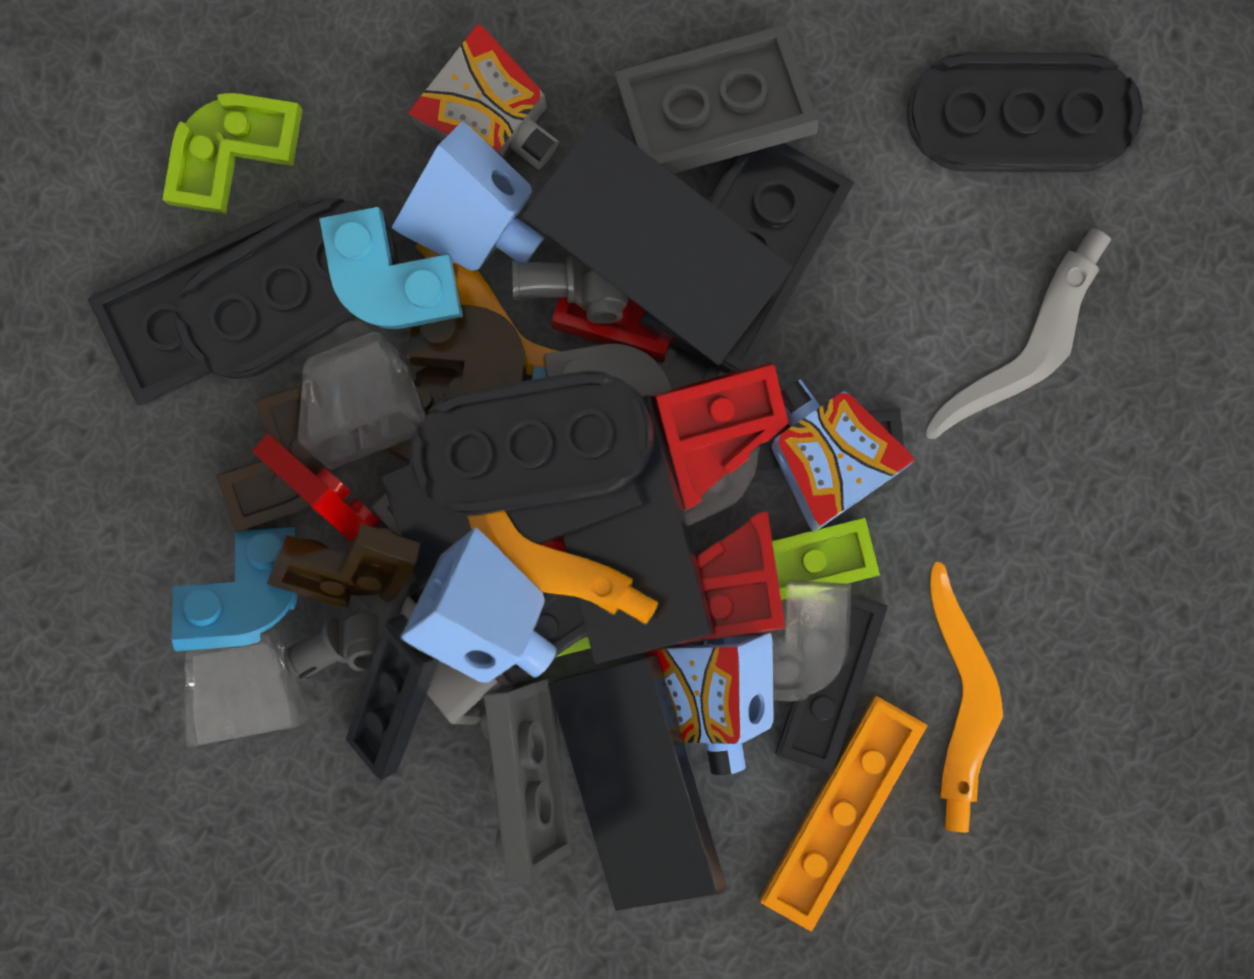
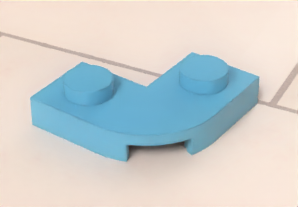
M379 207L319 218L332 286L341 303L356 317L385 329H402L463 317L453 261L449 254L393 265L384 215Z

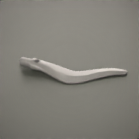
M1090 228L1076 252L1068 250L1047 289L1025 348L1014 360L978 379L949 399L930 421L926 430L927 438L936 439L950 427L968 416L1041 382L1066 360L1072 350L1081 302L1086 290L1099 272L1096 263L1111 241L1107 234L1098 229Z

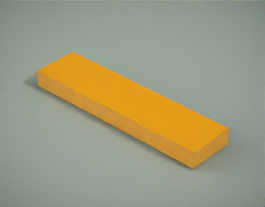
M873 695L838 757L833 774L829 773L759 898L760 903L805 929L813 931L927 728V724L880 697Z

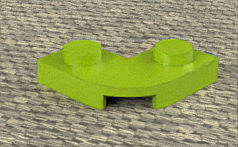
M237 93L218 94V100L212 101L198 109L186 123L179 122L172 141L162 200L172 206L227 214L236 157L288 166L294 165L303 112L301 106L295 102Z

